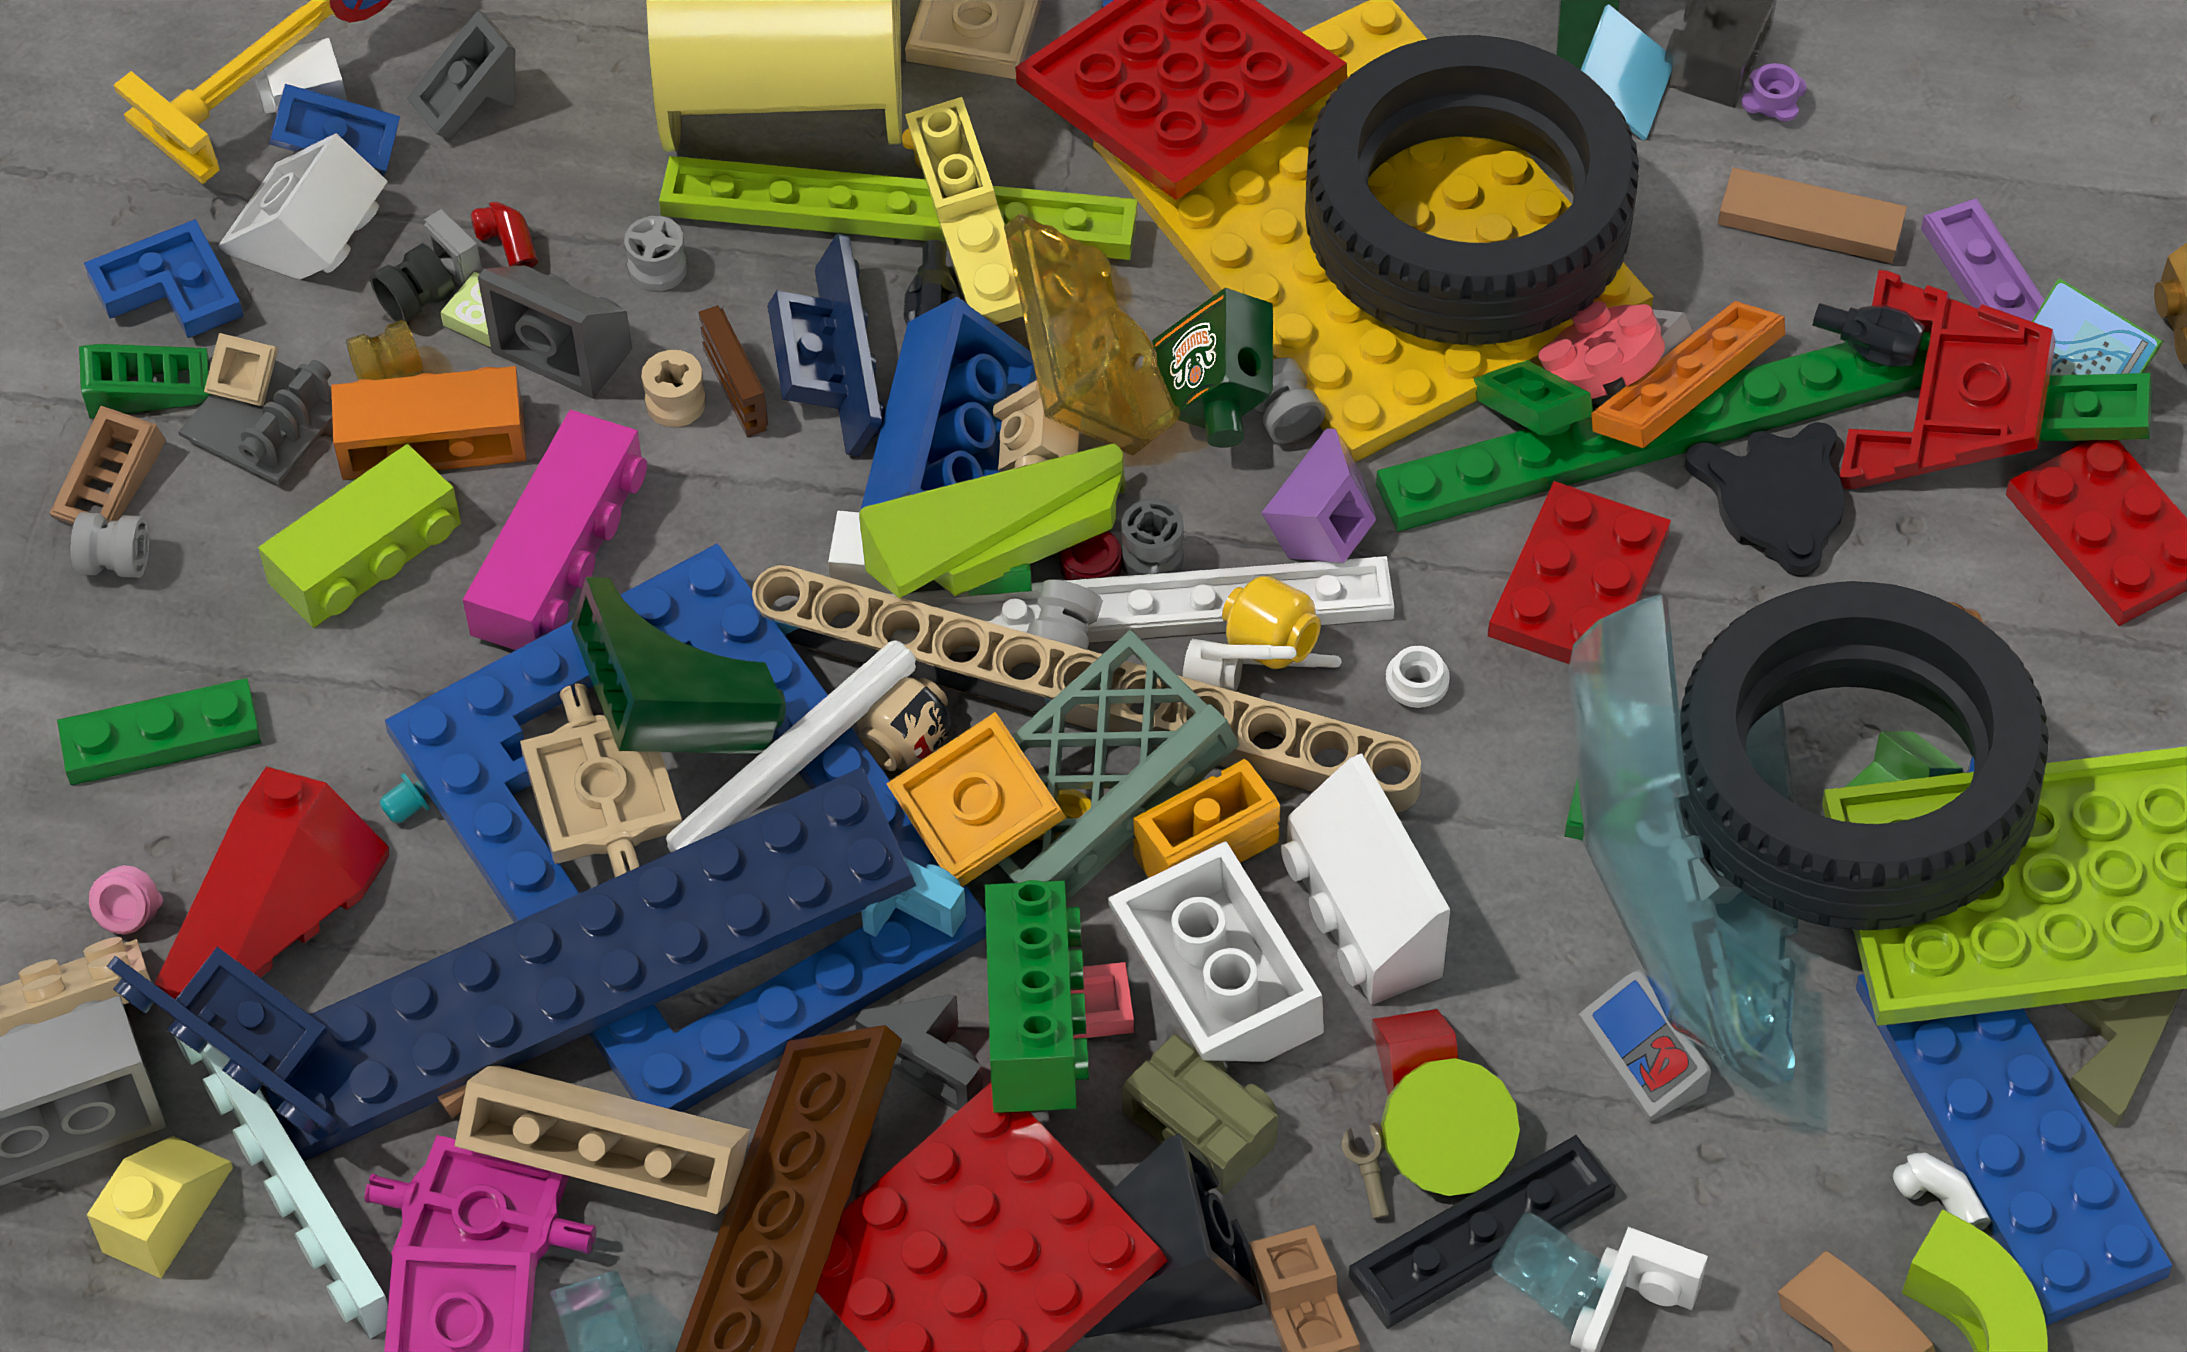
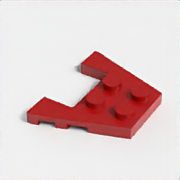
M1878 270L1872 306L1887 305L1906 311L1924 324L1926 327L1925 332H1929L1931 335L1913 431L1848 429L1840 472L1843 489L1862 488L2038 449L2056 343L2053 329L1983 304L1978 309L1950 299L1947 291L1929 285L1922 289L1902 282L1901 276L1898 274Z

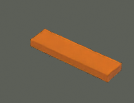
M1734 301L1662 357L1646 375L1634 383L1625 386L1591 413L1593 432L1641 448L1646 447L1785 335V316Z

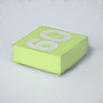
M474 271L440 312L443 326L491 348L478 283L479 273Z

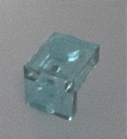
M1526 1212L1522 1215L1494 1259L1492 1269L1496 1274L1525 1291L1538 1305L1563 1319L1570 1307L1578 1309L1590 1296L1598 1279V1274L1593 1270L1600 1260L1574 1239L1533 1213Z

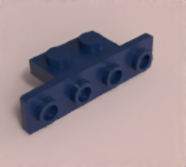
M836 234L815 268L819 298L776 290L767 307L782 399L838 409L846 455L859 457L872 437L880 433L885 409L883 402L878 400L876 389V358L873 353H870L866 332L868 313L866 307L861 304L858 287L859 263L853 259L850 237Z
M218 946L176 999H173L117 956H114L106 966L120 978L113 988L115 992L145 1014L153 1004L158 1006L175 1019L167 1030L197 1053L201 1054L208 1044L229 1059L222 1071L255 1095L262 1085L267 1087L284 1100L276 1111L307 1135H310L317 1125L331 1136L340 1124L335 1118L288 1084L328 1032V1029Z

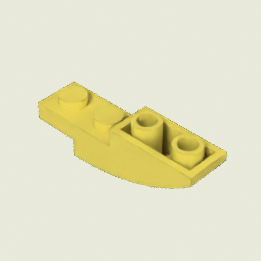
M959 97L905 114L966 304L994 325L1033 313L1031 301L963 98Z

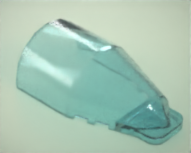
M1659 594L1638 601L1598 620L1573 644L1569 676L1583 842L1667 1021L1675 1031L1720 1057L1728 1067L1758 1088L1767 1089L1789 1083L1793 1080L1795 1073L1792 1013L1796 964L1791 958L1784 959L1785 937L1798 933V919L1762 904L1743 891L1728 904H1715L1714 899L1701 901L1692 861L1703 858V850L1699 836L1694 835L1686 838L1678 801L1680 802L1678 798L1689 795L1685 778L1680 727L1681 709L1678 706L1668 598L1663 594ZM1782 703L1766 713L1750 728L1746 741V754L1755 770L1768 785L1794 803L1784 707Z

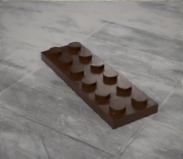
M886 1025L787 1042L675 1352L795 1351L802 1327L808 1318L809 1307L824 1264L829 1257L831 1244L843 1209L850 1197L851 1186L866 1143L871 1136L872 1126L885 1088L892 1076V1068L902 1042V1038Z

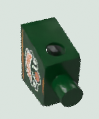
M1224 288L1152 340L1170 414L1176 420L1205 428L1208 444L1217 448L1233 447L1244 440L1242 416L1267 400L1273 390V305L1270 302Z

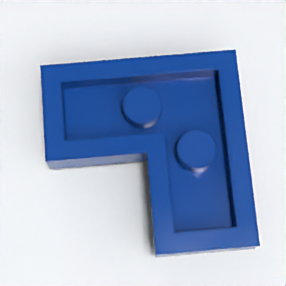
M196 219L84 262L88 278L109 319L166 297L187 338H190L244 316L240 300Z

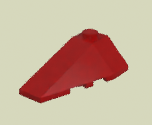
M266 766L237 808L154 984L173 999H176L217 946L261 978L273 968L272 959L297 939L305 944L320 932L319 922L339 906L346 910L350 909L364 897L389 858V846L326 782Z

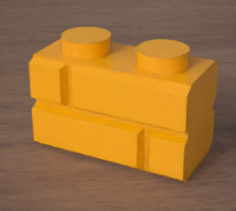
M1243 759L1222 770L1221 776H1211L1134 817L1133 834L1135 838L1133 839V855L1148 878L1225 841L1241 863L1279 842V825L1277 823L1280 822V804L1249 761Z

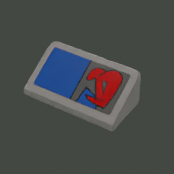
M1640 969L1626 975L1578 1014V1020L1649 1122L1707 1094L1711 1075L1709 1065Z

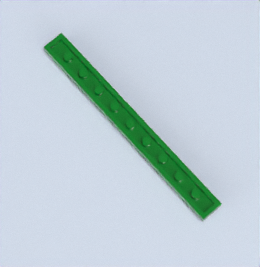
M1924 333L1920 350L1912 366L1887 367L1867 361L1852 349L1848 342L1741 370L1644 448L1593 432L1591 416L1572 423L1569 430L1558 435L1544 436L1526 429L1377 470L1376 487L1396 531L1400 532L1549 491L1554 481L1565 485L1578 483L1686 453L1696 443L1707 442L1715 445L1751 435L1756 431H1766L1921 388L1931 333Z

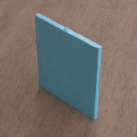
M1608 4L1604 8L1581 71L1593 79L1612 98L1615 105L1624 115L1631 131L1640 139L1645 140L1648 137L1676 59Z

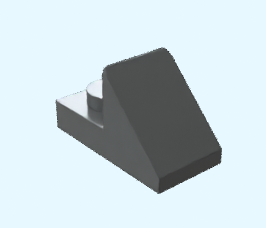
M477 10L407 97V100L437 135L449 140L453 139L486 97L510 107L515 105V48L488 16Z
M944 995L862 1010L855 1019L856 1030L886 1025L902 1038L892 1073L954 1110H960L983 1089L982 1065L979 1064L976 1057L962 1045L955 1042H947L959 1024L956 995Z

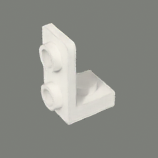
M1628 1227L1619 1251L1607 1247L1603 1254L1593 1285L1596 1288L1602 1289L1603 1292L1596 1309L1583 1306L1576 1322L1570 1345L1581 1349L1580 1352L1601 1351L1626 1286L1638 1290L1644 1298L1662 1306L1678 1305L1692 1310L1701 1288L1708 1256Z

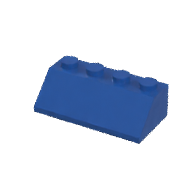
M958 297L909 321L861 509L881 502L999 473L1002 420L993 416V406L1035 380L1039 382L1044 361Z

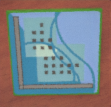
M2058 278L2032 322L2052 328L2056 343L2050 375L2144 373L2164 342L2061 278Z

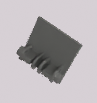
M275 360L263 407L210 394L179 430V436L279 485L333 421L332 391L327 381L331 377V372L323 363L317 360H312L308 365L301 364L296 370Z

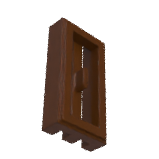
M717 305L699 311V320L702 324V327H700L701 335L704 339V342H702L703 350L746 437L767 431L768 418L765 392L723 308L720 309Z

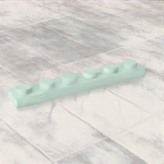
M175 1037L189 1064L193 1065L202 1060L210 1076L202 1079L219 1114L223 1115L232 1110L241 1126L234 1129L233 1134L249 1164L253 1166L263 1161L272 1176L263 1181L279 1214L285 1217L293 1212L303 1229L296 1232L295 1237L309 1264L314 1270L325 1264L335 1282L327 1285L326 1288L343 1320L347 1323L357 1317L369 1339L386 1331L388 1303L385 1294L260 1089L254 1095L225 1074L222 1069L229 1059L209 1044L199 1054Z

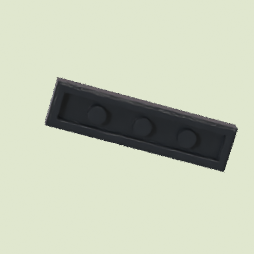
M1574 1135L1349 1265L1348 1276L1386 1329H1389L1614 1197L1616 1185L1579 1137Z

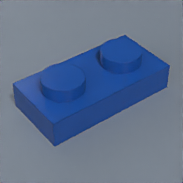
M285 84L269 145L299 152L337 133L384 177L400 116Z

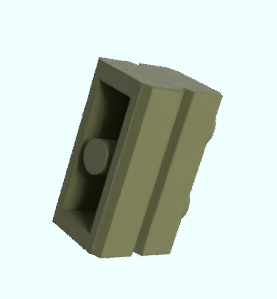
M1178 1034L1171 1036L1153 1054L1149 1062L1146 1060L1125 1080L1122 1086V1113L1160 1144L1167 1138L1177 1134L1185 1137L1208 1158L1219 1181V1185L1215 1189L1222 1195H1226L1247 1174L1251 1167L1254 1168L1274 1148L1277 1142L1279 1116L1276 1114L1277 1109L1272 1099L1254 1084L1242 1087L1226 1074V1067L1223 1061L1202 1060L1196 1048Z

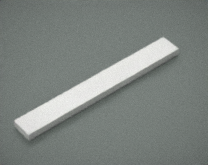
M1387 556L1346 559L1344 563L1317 561L1067 580L1092 590L1103 600L1097 622L1090 624L1086 632L1090 642L1119 640L1129 630L1133 631L1140 639L1226 632L1227 622L1222 619V610L1226 599L1235 588H1244L1247 583L1259 576L1273 577L1309 595L1314 601L1316 616L1319 617L1321 625L1392 620L1394 618V602ZM1043 582L1031 583L1032 591L969 596V591L954 596L948 590L911 592L901 598L1027 633L1030 622L1038 619L1041 611L1037 601ZM899 629L893 633L890 642L897 640L903 645L909 644L916 639L919 632L913 629ZM962 646L955 649L952 653L979 651V649L973 646Z

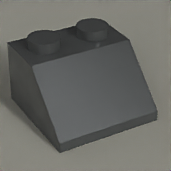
M525 265L484 268L478 276L492 353L594 399L632 350L627 311L608 298H596L572 287L557 275H545Z

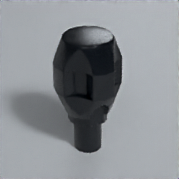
M929 240L923 243L922 265L918 267V273L914 276L904 296L903 317L906 325L914 318L955 297L961 299L956 285L949 274V268L946 266L947 246L940 240Z
M1819 303L1812 323L1814 327L1840 334V340L1848 342V345L1867 361L1887 367L1914 365L1926 329L1924 324L1908 312L1887 305L1860 307L1859 309L1850 307L1849 311Z

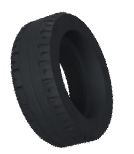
M1484 35L1442 36L1403 45L1370 61L1351 74L1330 95L1325 106L1322 107L1318 114L1317 122L1313 126L1309 140L1306 176L1305 219L1307 234L1310 237V245L1316 254L1319 265L1326 271V276L1344 296L1367 314L1397 330L1423 339L1460 345L1505 343L1533 336L1560 325L1576 316L1577 311L1586 309L1593 303L1594 299L1598 298L1605 291V287L1613 281L1617 270L1620 269L1624 261V254L1627 253L1637 195L1639 160L1636 143L1632 139V131L1626 123L1624 115L1615 105L1612 98L1583 71L1546 50L1516 40ZM1448 137H1478L1513 145L1542 160L1566 183L1573 195V203L1556 220L1530 234L1498 242H1459L1426 234L1399 220L1380 204L1368 187V178L1390 157L1416 144Z
M1860 581L1826 583L1782 594L1753 607L1744 615L1732 621L1729 627L1722 630L1714 638L1713 643L1705 648L1702 658L1696 662L1691 676L1688 678L1685 695L1681 704L1676 761L1677 793L1683 817L1688 820L1687 827L1691 835L1696 838V843L1701 851L1710 858L1711 864L1718 871L1722 872L1726 879L1742 889L1750 897L1785 915L1821 926L1851 930L1902 928L1935 920L1940 916L1957 911V908L1970 904L1979 895L1989 891L1994 886V882L2002 879L2009 871L2010 866L2015 864L2020 856L2021 849L2028 842L2036 818L2048 755L2049 734L2048 727L2046 726L2047 717L2045 708L2042 706L2039 690L2033 685L2034 680L2029 671L2024 668V663L2001 637L1974 616L1939 597L1894 584ZM1840 687L1875 689L1910 699L1932 711L1949 724L1961 737L1974 758V774L1970 786L1963 793L1941 808L1923 816L1894 823L1863 824L1845 822L1808 811L1786 799L1768 785L1747 757V735L1750 728L1766 713L1783 702L1799 695Z

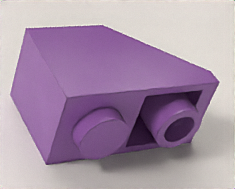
M1326 429L1262 511L1263 517L1289 559L1344 563L1376 521L1363 476L1336 429Z

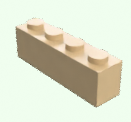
M487 1066L467 1081L455 1147L718 1214L730 1202L744 1163L750 1129L504 1066Z

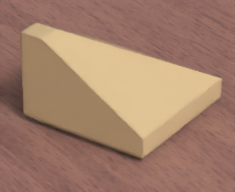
M219 333L204 392L263 407L279 348Z

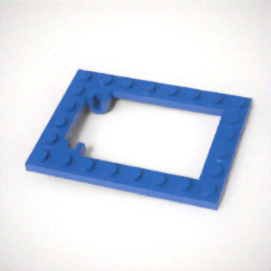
M718 543L621 594L624 601L644 620L685 644L724 657L766 662L777 689L783 691L786 702L785 719L781 727L775 728L773 734L775 740L828 696L777 624L764 618L756 609L751 588ZM573 620L385 719L388 735L514 923L579 894L560 864H554L550 849L513 796L531 785L522 755L520 741L524 740V736L520 726L562 704L560 692L565 687L571 686L574 697L576 696L575 684H583L587 687V690L593 687L592 680L571 629ZM851 727L798 772L812 790L863 767L903 856L924 868L930 864L939 866L886 783L890 780ZM965 885L963 888L966 917L953 937L895 908L876 937L865 932L862 926L676 1033L672 1031L655 1004L595 1030L589 1033V1036L633 1100L684 1112L783 1055L788 1041L818 1035L985 939L986 912Z

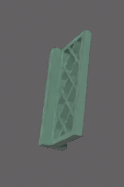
M1129 630L1012 735L1023 753L1031 747H1051L1049 775L1039 777L1057 804L1059 790L1092 789L1091 808L1080 818L1064 819L1046 831L1043 837L1042 852L1022 870L1009 856L996 865L1013 883H1021L1028 880L1042 882L1065 880L1067 902L1133 842L1135 838L1133 834L1134 817L1196 785L1239 746L1227 719L1211 704L1207 705L1133 631ZM1134 654L1146 666L1145 689L1112 690L1113 672ZM1157 678L1167 689H1156ZM1100 684V690H1094ZM1182 702L1194 713L1176 731H1153L1155 703ZM1144 703L1142 732H1108L1110 704ZM1077 704H1099L1097 732L1064 733L1065 715ZM1052 727V733H1046ZM1152 745H1160L1152 752ZM1096 746L1094 775L1060 776L1063 747ZM1107 746H1141L1139 765L1128 775H1105ZM1104 789H1111L1104 795ZM1063 832V833L1055 840V835H1056V833Z

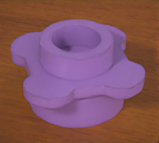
M1772 63L1755 69L1750 75V82L1752 84L1750 92L1742 96L1741 104L1743 108L1749 113L1755 114L1760 112L1767 117H1776L1784 122L1795 119L1799 111L1796 103L1798 98L1806 93V82L1792 68L1783 64Z

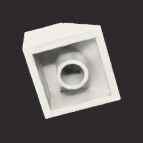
M337 133L276 162L218 247L227 255L298 280L321 270L329 273L337 268L349 254L351 247L346 242L353 232L364 227L378 211L379 204L375 200L388 181Z

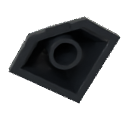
M1181 1134L1167 1138L1108 1193L1161 1249L1168 1262L1084 1335L1085 1338L1241 1311L1263 1304L1249 1243L1237 1219L1230 1221L1219 1197L1214 1193H1209V1190L1218 1187L1219 1181L1208 1158Z

